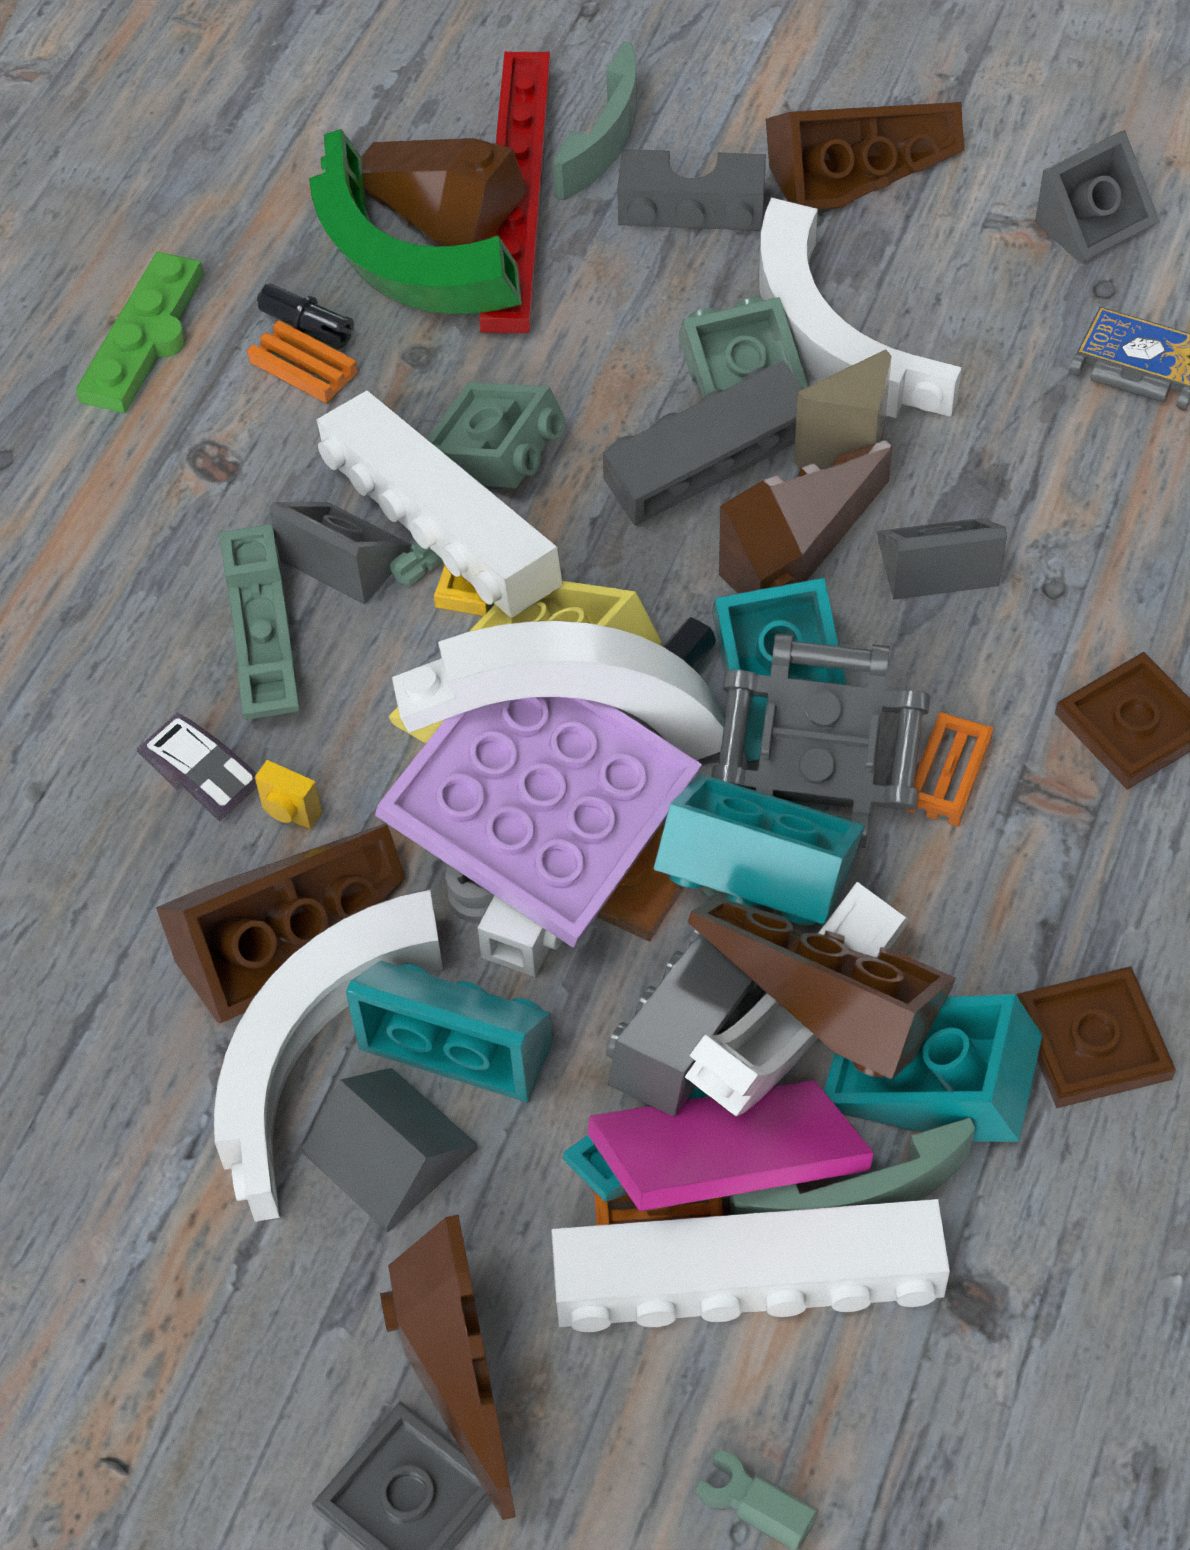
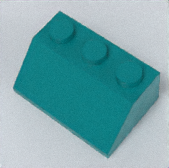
M699 774L670 803L654 870L669 874L671 881L684 887L701 888L706 886L725 892V897L733 902L746 906L762 904L780 910L783 917L798 924L812 925L817 922L824 925L837 905L865 825Z
M379 961L352 979L346 989L359 1050L528 1103L553 1043L551 1012L544 1011L538 1004L527 999L514 998L508 1000L489 994L480 986L468 981L453 983L433 977L426 970L412 964L397 966Z

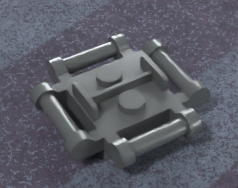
M776 633L771 676L757 675L743 670H728L725 672L723 689L728 692L719 765L713 766L711 777L783 800L853 808L852 817H837L865 825L858 847L866 848L871 806L902 810H914L918 807L919 790L914 788L922 715L929 713L930 694L916 690H885L890 646L873 644L872 650L815 644L793 641V635ZM790 663L869 672L868 687L789 679ZM751 696L768 698L758 771L741 768ZM882 711L899 713L891 785L889 786L873 785Z

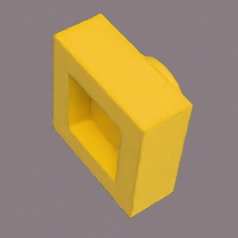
M269 760L265 761L255 775L262 808L271 817L280 822L290 823L292 821L311 830L322 814L316 781Z

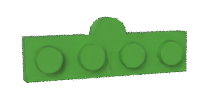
M156 251L76 387L79 403L126 413L157 357H169L181 351L185 344V338L179 318L204 276L201 261Z

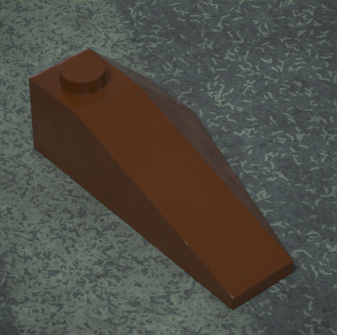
M961 102L793 111L766 118L769 168L788 202L818 210L841 208L864 195L891 185L892 182L964 151Z
M475 138L373 142L361 156L364 192L381 205L387 204L398 212L400 220L408 226L413 224L424 233L426 240L435 247L470 244L491 238L527 193L513 149Z
M884 440L841 454L831 467L822 470L815 464L801 467L798 478L785 482L778 476L764 479L720 506L719 576L737 594L808 581L889 482L892 445Z
M382 824L205 886L160 905L156 909L175 963L215 1020L223 1023L245 1013L268 979L295 952L315 936L341 920L378 904L406 878L388 824Z
M717 896L692 910L688 919V923L833 1052L853 1061L856 1069L873 1077L893 1079L914 1060L950 994L956 979L904 954L882 947L879 949L877 958L847 949L843 945L845 936L825 930L824 935L817 933H805L802 935L792 932V923L785 917Z
M459 1215L449 1216L440 1221L388 1265L392 1291L380 1293L387 1332L400 1331L405 1356L502 1520L515 1518L511 1487Z

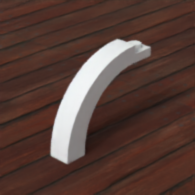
M771 198L761 229L760 294L763 300L780 297L803 370L819 382L886 349L892 355L886 415L896 418L901 405L904 404L951 417L957 404L962 367L893 349L860 333L845 322L824 300L814 283L808 262L816 245L818 209Z
M535 621L497 625L439 641L441 659L392 677L400 718L408 733L463 712L498 702L530 697H568L600 702L633 714L649 724L667 742L695 760L721 751L725 719L717 699L702 677L683 659L663 646L616 628L566 621Z
M856 882L818 934L824 935L825 930L843 935L845 936L843 945L847 949L877 958L880 947L890 949L910 920ZM767 993L743 1018L728 1030L718 1035H704L690 1054V1057L696 1062L685 1078L732 1114L738 1116L760 1101L790 1071L818 1037Z
M430 890L400 896L373 905L341 920L315 936L295 952L268 979L252 1000L236 1027L226 1051L217 1083L214 1108V1139L224 1170L232 1168L237 1201H248L255 1222L280 1218L273 1162L274 1120L280 1095L297 1059L313 1037L331 1019L349 1006L346 989L350 981L379 961L397 966L412 964L421 967L428 973L443 970Z

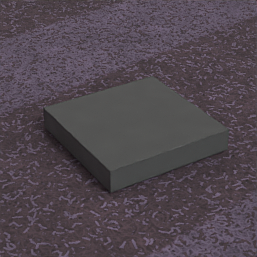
M399 1401L312 1502V1507L319 1516L360 1550H453L492 1501L461 1449L403 1402Z

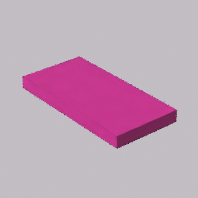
M815 1080L774 1086L753 1107L738 1116L732 1114L712 1097L687 1100L675 1117L652 1106L590 1115L587 1132L639 1211L865 1172L871 1168L874 1153Z

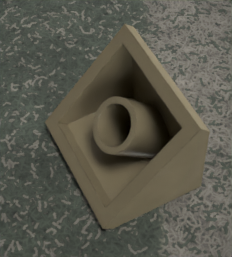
M886 349L798 392L794 463L799 469L811 464H815L820 470L831 467L841 454L882 441L892 355Z

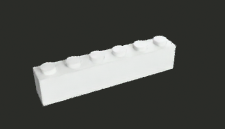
M366 390L317 419L321 437L318 449L327 466L332 470L339 469L345 474L359 494L362 496L368 494L374 499L389 520L392 522L399 521L403 524L422 548L427 549L430 547L442 558L445 566L453 575L457 577L462 575L475 587L478 595L485 603L489 605L494 603L510 618H513L563 586L557 546L369 391Z
M938 1199L551 1229L559 1327L571 1326L579 1332H597L608 1328L611 1323L637 1321L639 1325L644 1327H661L673 1323L676 1318L702 1316L704 1320L710 1322H726L736 1319L741 1313L767 1311L769 1315L775 1317H790L804 1312L806 1308L832 1306L834 1310L839 1312H854L867 1308L871 1303L897 1301L899 1305L904 1307H919L933 1302L936 1298L944 1297L950 1273Z

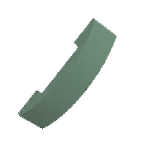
M623 41L606 70L607 105L590 134L586 135L571 131L553 161L555 198L565 200L600 177L618 157L631 134L637 112L636 57L632 43Z
M268 524L219 532L224 573L229 592L244 720L298 712L300 708L294 658L273 526Z
M967 1118L911 1135L907 1162L800 1194L797 1185L792 1184L730 1195V1215L920 1201L945 1183L969 1157L975 1132L974 1124L971 1118Z

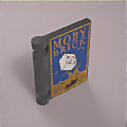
M1099 307L1077 353L1072 359L1069 374L1080 376L1086 363L1094 366L1091 374L1092 381L1163 403L1166 401L1171 389L1180 392L1176 407L1187 409L1190 403V333Z

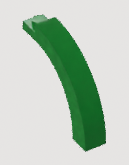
M342 129L324 134L325 156L321 157L323 173L309 178L312 201L327 235L358 275L372 288L406 306L428 312L446 314H474L496 311L522 304L518 265L499 236L470 244L434 247L404 242L376 228L370 221L366 207L361 155Z

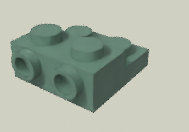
M759 296L750 297L737 303L734 308L717 312L714 308H703L688 315L687 319H683L678 337L692 381L697 380L702 398L714 390L724 391L743 381L750 372L757 368H769L783 360L804 389L808 387L780 297L763 300Z
M468 382L427 440L458 466L467 470L469 475L481 485L517 488L525 475H533L537 472L540 465V453L549 440H557L561 437L564 431L565 417L549 386Z

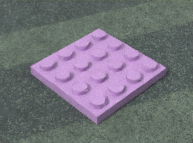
M530 697L507 700L485 705L445 719L379 802L375 816L574 948L667 818L670 803L695 779L702 764L614 706L568 697Z

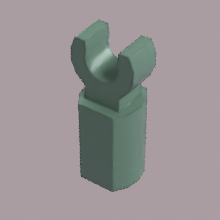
M717 1450L713 1456V1466L727 1473L731 1481L727 1486L716 1488L703 1480H699L696 1485V1495L700 1501L710 1508L724 1509L732 1507L737 1510V1518L790 1549L800 1550L815 1523L819 1510L760 1475H757L755 1479L745 1474L742 1463L735 1455L728 1451Z

